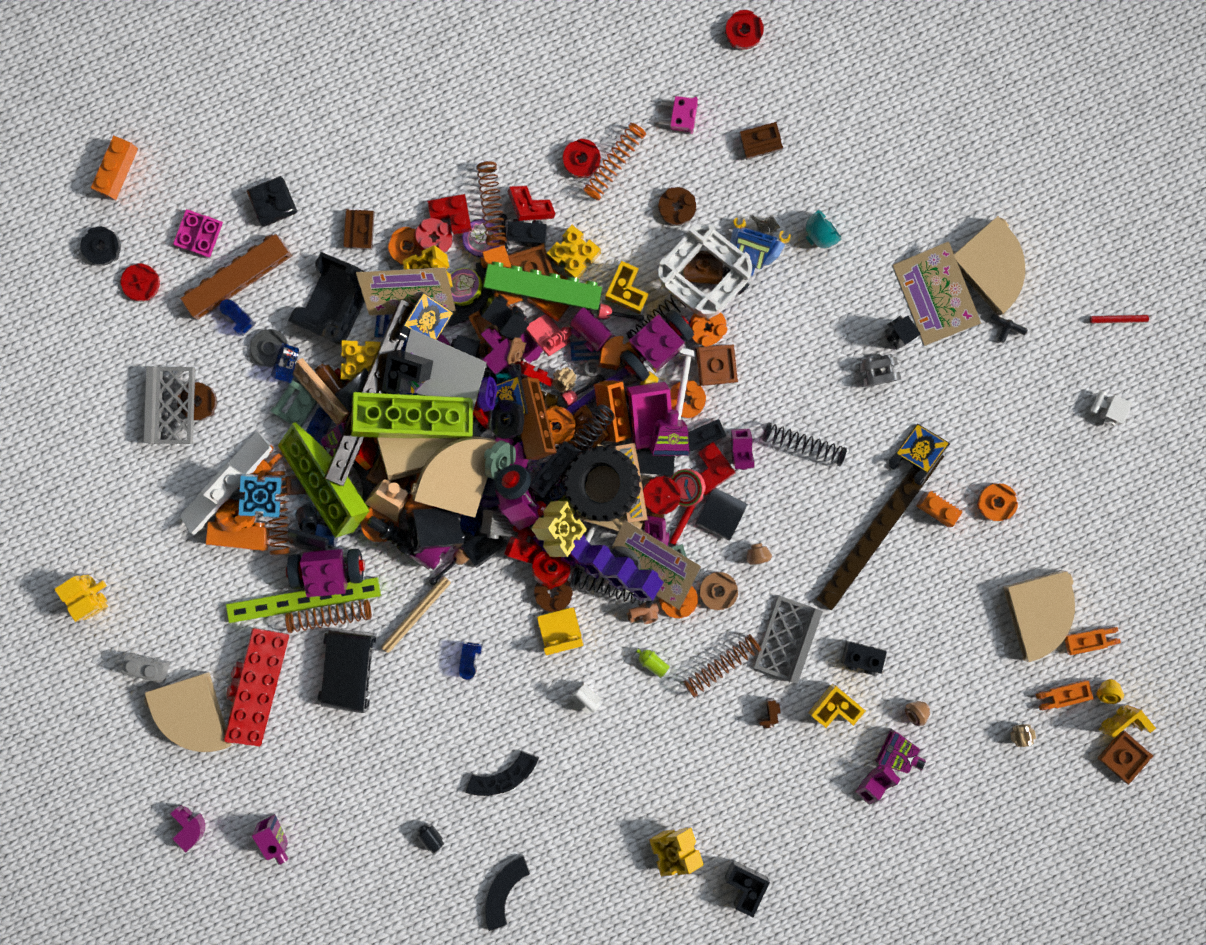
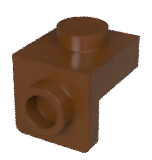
M774 698L766 699L768 718L757 720L758 725L763 726V728H772L774 724H779L780 704L779 702L776 703Z

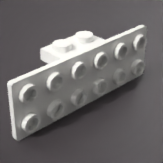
M256 432L180 515L191 534L195 535L201 530L208 519L215 515L218 508L240 487L241 475L253 473L260 462L268 457L272 448L259 432Z

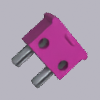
M675 96V100L662 99V106L673 107L672 119L660 117L659 124L670 125L671 130L693 134L698 108L697 97Z

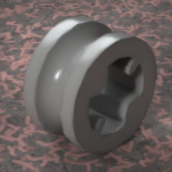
M590 359L585 363L584 368L588 376L596 377L601 373L602 368L598 366L596 373L588 371L590 369L589 364L593 363L594 365L595 363L598 365L599 361Z

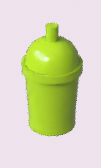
M638 649L636 651L639 654L641 666L647 668L659 678H662L668 671L670 666L656 655L653 650L646 649L641 651Z

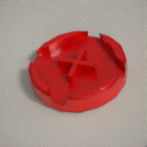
M138 263L125 269L120 283L122 291L127 297L134 301L143 302L152 299L158 293L160 278L152 267Z
M665 476L651 479L643 490L646 507L651 512L659 515L674 511L681 499V492L677 483Z

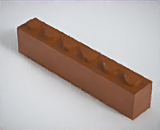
M277 234L268 235L263 239V243L250 247L247 250L248 253L242 257L234 258L229 266L219 268L214 276L203 279L198 287L188 289L180 299L192 317L197 320L201 319L291 258L293 255Z

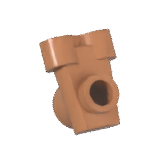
M644 602L640 607L630 608L629 613H627L629 622L633 623L640 619L643 620L644 624L656 622L659 612L657 604L654 603L650 608H646V602Z

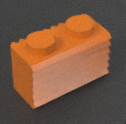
M933 491L924 492L916 507L947 527H953L962 514V510L949 504V502H946V499L936 495Z

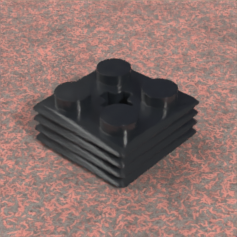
M281 176L246 190L259 223L263 227L298 212L286 182ZM271 198L276 199L273 205L268 203Z

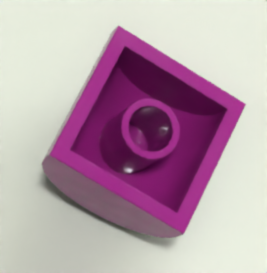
M584 307L575 315L570 323V326L573 328L571 332L578 339L582 336L586 340L584 345L592 352L594 350L597 352L601 351L609 339L616 337L592 312Z

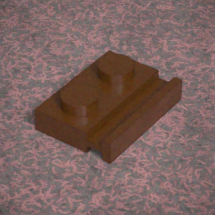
M777 122L739 132L746 160L784 149Z
M346 209L344 248L372 250L374 211Z

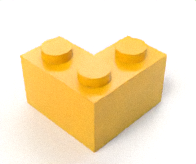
M621 261L605 299L641 314L648 298V293L632 287L639 268Z
M832 683L808 713L827 728L838 713L854 726L866 710Z

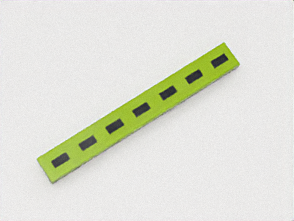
M376 577L365 579L361 583L348 582L345 594L306 597L305 590L230 603L226 604L229 623L380 597L382 595L379 578Z

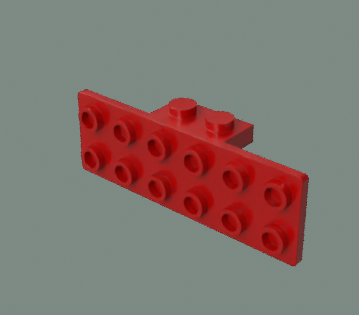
M252 628L244 662H236V666L233 667L231 672L232 682L226 692L227 699L233 704L223 739L225 742L259 747L262 745L289 634Z

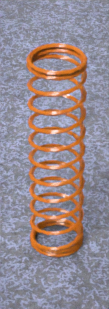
M631 122L628 124L630 129H625L626 135H620L621 141H616L617 147L611 149L613 154H607L609 160H603L604 166H598L600 173L594 172L596 179L591 178V185L587 184L583 188L592 198L598 201L601 199V196L592 188L603 195L604 192L598 189L591 180L601 183L607 189L609 188L597 178L596 174L602 175L610 182H613L612 179L600 170V167L609 170L613 175L617 176L614 171L606 166L604 161L622 170L620 166L609 158V155L618 158L622 163L626 164V161L618 157L613 149H617L631 158L617 143H622L630 150L635 151L634 148L624 142L622 136L629 138L633 143L639 145L636 140L627 134L626 130L634 132L641 139H644L646 136V132L635 123Z

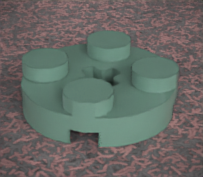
M500 440L491 449L489 448L485 451L486 477L496 480L502 469L510 464L514 465L516 451L513 445Z

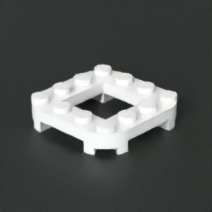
M710 224L709 226L699 225L696 227L694 225L668 256L661 260L658 279L668 292L695 314L710 319L718 315L749 281L752 273V262L747 252L743 253L719 234L716 231V227ZM702 247L731 269L714 290L707 295L679 274Z

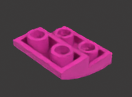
M186 209L173 245L210 258L223 222Z

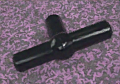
M992 314L990 321L1003 326L998 337V341L1001 343H1005L1010 330L1022 335H1026L1028 331L1027 328L1014 323L1010 319L1007 320L995 314Z

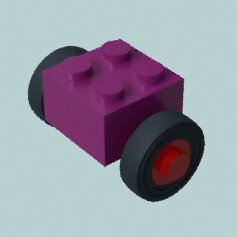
M670 310L665 314L666 322L658 314L629 340L630 346L638 353L639 358L629 350H626L620 355V359L625 364L624 368L631 376L634 375L640 381H644L650 375L644 366V362L656 373L684 348V341L687 342L694 336L686 318L680 316L674 310Z
M514 464L500 471L495 480V492L500 501V504H498L500 513L508 518L511 525L514 524L520 530L528 526L532 527L538 518H544L543 511L553 500L548 496L544 498L539 495L534 496V491L530 488L531 477L528 471L521 465Z
M357 548L348 550L347 563L344 562L342 549L303 552L302 558L300 554H292L287 559L286 577L291 589H300L304 585L306 597L345 594L348 585L346 571H348L351 583H361L365 571V561L362 559L360 549Z

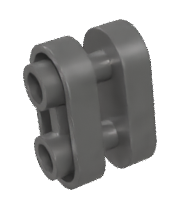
M888 354L881 356V360L874 361L873 358L862 360V364H859L860 372H866L868 377L862 379L863 387L901 380L900 372L893 371V366L898 365L897 357ZM885 368L886 374L875 376L874 370Z

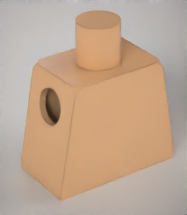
M383 479L374 487L365 504L397 522L405 509L408 492L400 488L397 483H391Z

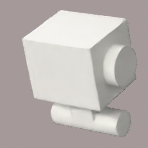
M1099 390L1090 412L1098 414L1101 408L1103 410L1099 418L1104 419V423L1114 427L1115 425L1123 424L1133 403L1116 395L1109 396L1106 401L1104 398L1107 393Z
M585 682L570 697L586 714L590 711L594 713L600 707L599 702L601 698Z

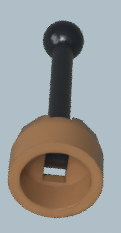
M461 548L456 550L453 554V562L435 578H430V584L435 585L437 580L455 564H465L469 560L468 555Z

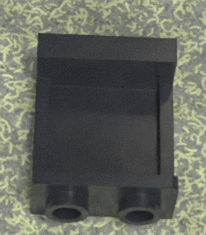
M442 508L412 510L406 516L414 554L422 553L425 549L453 546V549H458L464 544V533L461 531L459 513Z

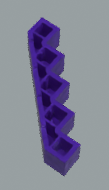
M534 535L532 539L543 551L547 552L543 547L544 540H538L536 535ZM582 535L580 540L573 541L575 547L568 557H561L562 561L572 566L578 564L584 567V572L597 579L601 576L609 580V585L620 591L626 589L634 593L633 597L638 600L653 601L664 583L656 571L652 569L639 570L631 558L614 557L607 546L591 545L584 535Z

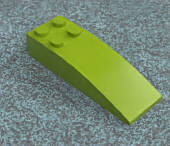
M354 392L352 396L351 436L377 438L473 437V400L463 397Z
M296 422L292 423L278 444L279 449L334 537L337 538L353 533L370 512L367 505L348 477L344 486L324 479L332 457Z

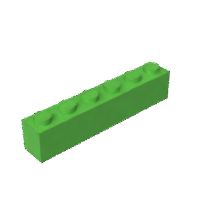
M492 262V265H487L483 284L484 289L579 308L584 307L594 311L599 308L602 287L597 286V282L586 281V284L580 283L578 278L568 277L567 280L560 279L558 274L549 273V276L541 275V271L530 269V272L522 271V267L511 265V268L503 267V263Z

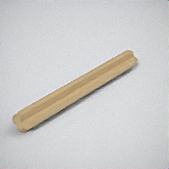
M442 577L381 645L385 652L389 653L451 584L450 580Z

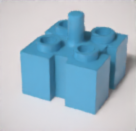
M242 474L240 477V492H245V497L239 499V515L255 516L256 511H262L264 517H279L281 499H276V494L281 493L282 476L266 475L265 480H258V475Z

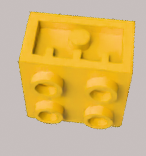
M574 607L537 617L546 656L584 646Z
M1123 705L1116 710V714L1112 718L1105 719L1098 730L1114 738L1129 725L1149 733L1153 732L1156 727L1142 710L1129 705Z

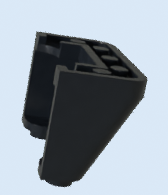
M320 252L315 262L316 271L321 274L306 308L296 307L291 312L288 321L341 345L342 340H347L365 302L356 272L364 271L355 265Z
M329 629L328 633L324 634L323 643L326 645L322 691L318 692V702H321L322 707L356 713H366L369 710L370 700L366 697L370 693L368 689L371 659L374 653V649L370 648H373L374 643H376L377 633Z

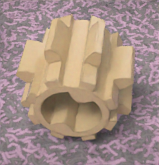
M568 367L561 370L557 369L553 374L552 385L562 393L566 392L567 389L571 391L576 385L574 382L577 376Z
M1022 724L1012 727L1013 732H1010L1011 740L1017 747H1026L1034 744L1033 739H1036V734L1031 725Z

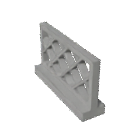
M146 366L144 443L193 444L195 367ZM163 371H168L173 376L167 383L163 380ZM184 371H189V379L183 383L179 376ZM175 380L181 385L176 393L169 387ZM166 389L172 395L167 402L162 399V393ZM185 389L188 393V399L183 403L178 395ZM176 399L181 406L174 412L169 405ZM165 409L171 414L166 421L161 418V414ZM183 409L188 413L184 422L177 416ZM174 418L180 424L175 431L168 426ZM166 428L171 435L166 440H161V431ZM182 428L187 431V440H181L177 436Z
M778 596L754 668L798 684L823 611ZM781 600L788 602L792 611L782 615L779 609ZM793 605L799 606V608L794 609ZM802 608L810 610L808 619L800 621L796 611ZM794 612L799 623L788 628L783 617ZM781 618L786 629L776 633L773 623ZM804 622H806L805 628L802 626ZM800 625L803 631L802 637L794 640L789 629ZM771 629H772L774 635H772V636L769 637L770 632H771ZM788 631L792 641L782 646L777 635ZM775 636L780 647L769 651L766 645L767 641ZM798 640H800L799 646L796 644ZM794 643L797 649L796 654L788 658L783 647ZM766 648L768 653L763 655L764 649ZM781 649L786 659L776 664L771 653ZM766 655L770 656L774 664L768 668L759 666L761 658ZM794 658L793 663L791 665L789 660ZM786 661L791 668L788 676L781 674L777 667Z

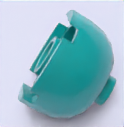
M818 209L807 220L806 232L808 235L805 238L812 246L816 244L820 248H831L842 239L834 225L827 219H824L826 217L825 214Z

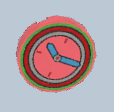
M689 468L676 471L671 479L677 483L681 492L679 505L684 507L697 505L704 497L706 488L704 479L700 473Z

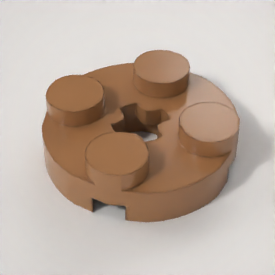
M713 572L702 580L700 597L703 603L710 609L724 610L736 602L738 587L730 575L723 572ZM722 586L724 594L715 596L714 588Z

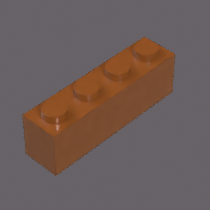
M527 377L521 381L529 414L524 415L523 432L520 436L522 437L526 458L539 460L557 452L539 379Z

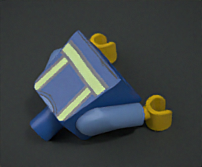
M738 218L734 219L736 228L733 229L730 242L743 253L747 252L752 262L751 276H753L755 268L762 269L764 266L774 262L781 254L785 243L790 241V234L787 239L781 237L784 231L780 232L779 241H777V237L745 228V219H743L741 225H737Z

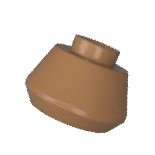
M762 543L753 544L751 549H748L746 561L750 565L765 563L771 560L772 554L767 546H762Z
M915 701L906 704L905 714L914 725L924 726L930 716V708L925 702Z

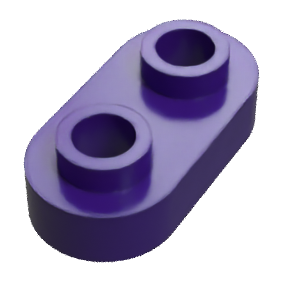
M490 376L482 378L479 396L477 397V405L484 412L493 410L495 406L497 387L495 380Z

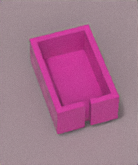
M665 382L627 387L632 442L635 443L636 449L649 447L650 436H652L656 420L666 419L667 411L672 410L670 389Z

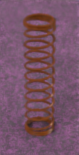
M485 161L479 163L476 169L479 171L477 176L480 178L478 183L481 185L479 190L482 192L480 198L483 200L481 205L484 207L482 212L485 214L483 220L486 221L484 227L487 229L485 234L488 236L486 244L489 246H500L507 242L504 237L506 234L501 232L488 235L487 231L502 230L505 226L497 225L488 228L486 224L500 223L504 219L494 218L487 221L485 216H498L503 212L498 210L485 213L484 209L500 208L502 204L494 203L484 206L483 202L498 201L501 197L491 196L486 199L482 198L483 194H496L500 190L489 189L484 192L481 190L483 186L495 187L499 183L496 181L480 183L481 179L493 180L498 178V175L479 176L480 172H495L497 164L492 161ZM484 165H494L493 167H487L484 169L479 168ZM493 240H503V241H501V242H495V243L490 242V241H493Z
M285 471L265 472V476H266V475L283 476V475H286V472H285ZM281 485V489L287 487L286 485ZM281 492V495H276V497L285 496L287 493ZM281 500V503H280V504H285V503H287L288 501H286V500ZM280 507V509H282V510H280V512H284V511H287V510H288L287 508H281V507ZM280 515L279 517L283 518L268 521L269 524L282 525L269 528L268 531L285 532L268 537L269 539L285 540L269 544L271 547L284 548L270 551V555L291 553V550H288L290 549L289 546L275 545L288 542V538H275L276 536L288 534V531L272 530L289 525L288 523L273 522L287 519L288 516Z
M364 600V617L361 608V602L358 601L360 608L359 620L355 615L353 602H351V621L348 618L346 612V605L344 603V622H342L340 619L338 605L336 604V624L334 623L331 616V608L330 606H328L329 625H327L325 622L323 608L321 607V626H319L317 622L316 611L313 608V628L309 623L308 611L305 610L307 620L306 629H304L302 626L300 611L297 612L299 620L298 630H296L294 626L292 612L286 613V628L289 633H293L294 630L296 632H299L300 628L306 631L308 629V625L312 630L315 628L316 625L319 628H322L323 623L327 627H329L331 621L335 626L338 624L339 621L341 622V624L344 625L346 622V618L349 623H352L354 618L356 619V621L359 622L361 620V615L364 620H371L372 613L369 600Z
M751 634L745 637V641L749 649L741 641H739L738 643L742 652L736 646L732 645L733 651L737 658L729 650H726L727 656L730 659L731 663L723 655L720 654V658L725 668L716 659L713 660L719 673L713 668L711 664L707 663V666L713 678L704 668H701V671L707 683L697 672H695V676L700 686L691 677H688V679L692 687L687 682V680L683 681V683L685 684V686L694 698L698 696V693L693 683L702 692H704V688L699 678L708 687L711 686L705 673L712 679V681L717 683V680L711 668L720 678H723V675L717 663L727 674H729V670L724 660L733 669H736L730 655L740 665H742V662L736 650L744 657L745 660H748V657L744 649L742 648L741 644L748 650V652L752 656L755 655L747 639L751 642V644L756 648L758 652L761 651L760 646Z

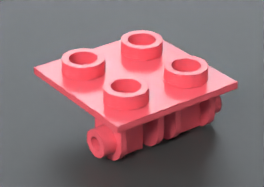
M547 314L529 323V326L526 328L529 335L548 357L571 342L568 338L572 334V329L565 326L560 330Z

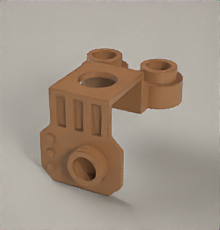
M489 324L484 329V331L489 328H491L492 330L496 329V331L501 335L496 325L494 326L493 324ZM501 335L502 338H501L500 340L503 341V340H505L507 337L504 336V335ZM515 337L512 341L507 364L521 361L526 342H523L521 338ZM482 343L479 347V354L483 358L488 355V347L491 348V351L494 350L489 343Z

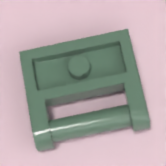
M290 379L287 389L276 406H273L270 411L291 425L296 422L302 427L318 402L304 386ZM294 390H299V394L287 413L282 412Z

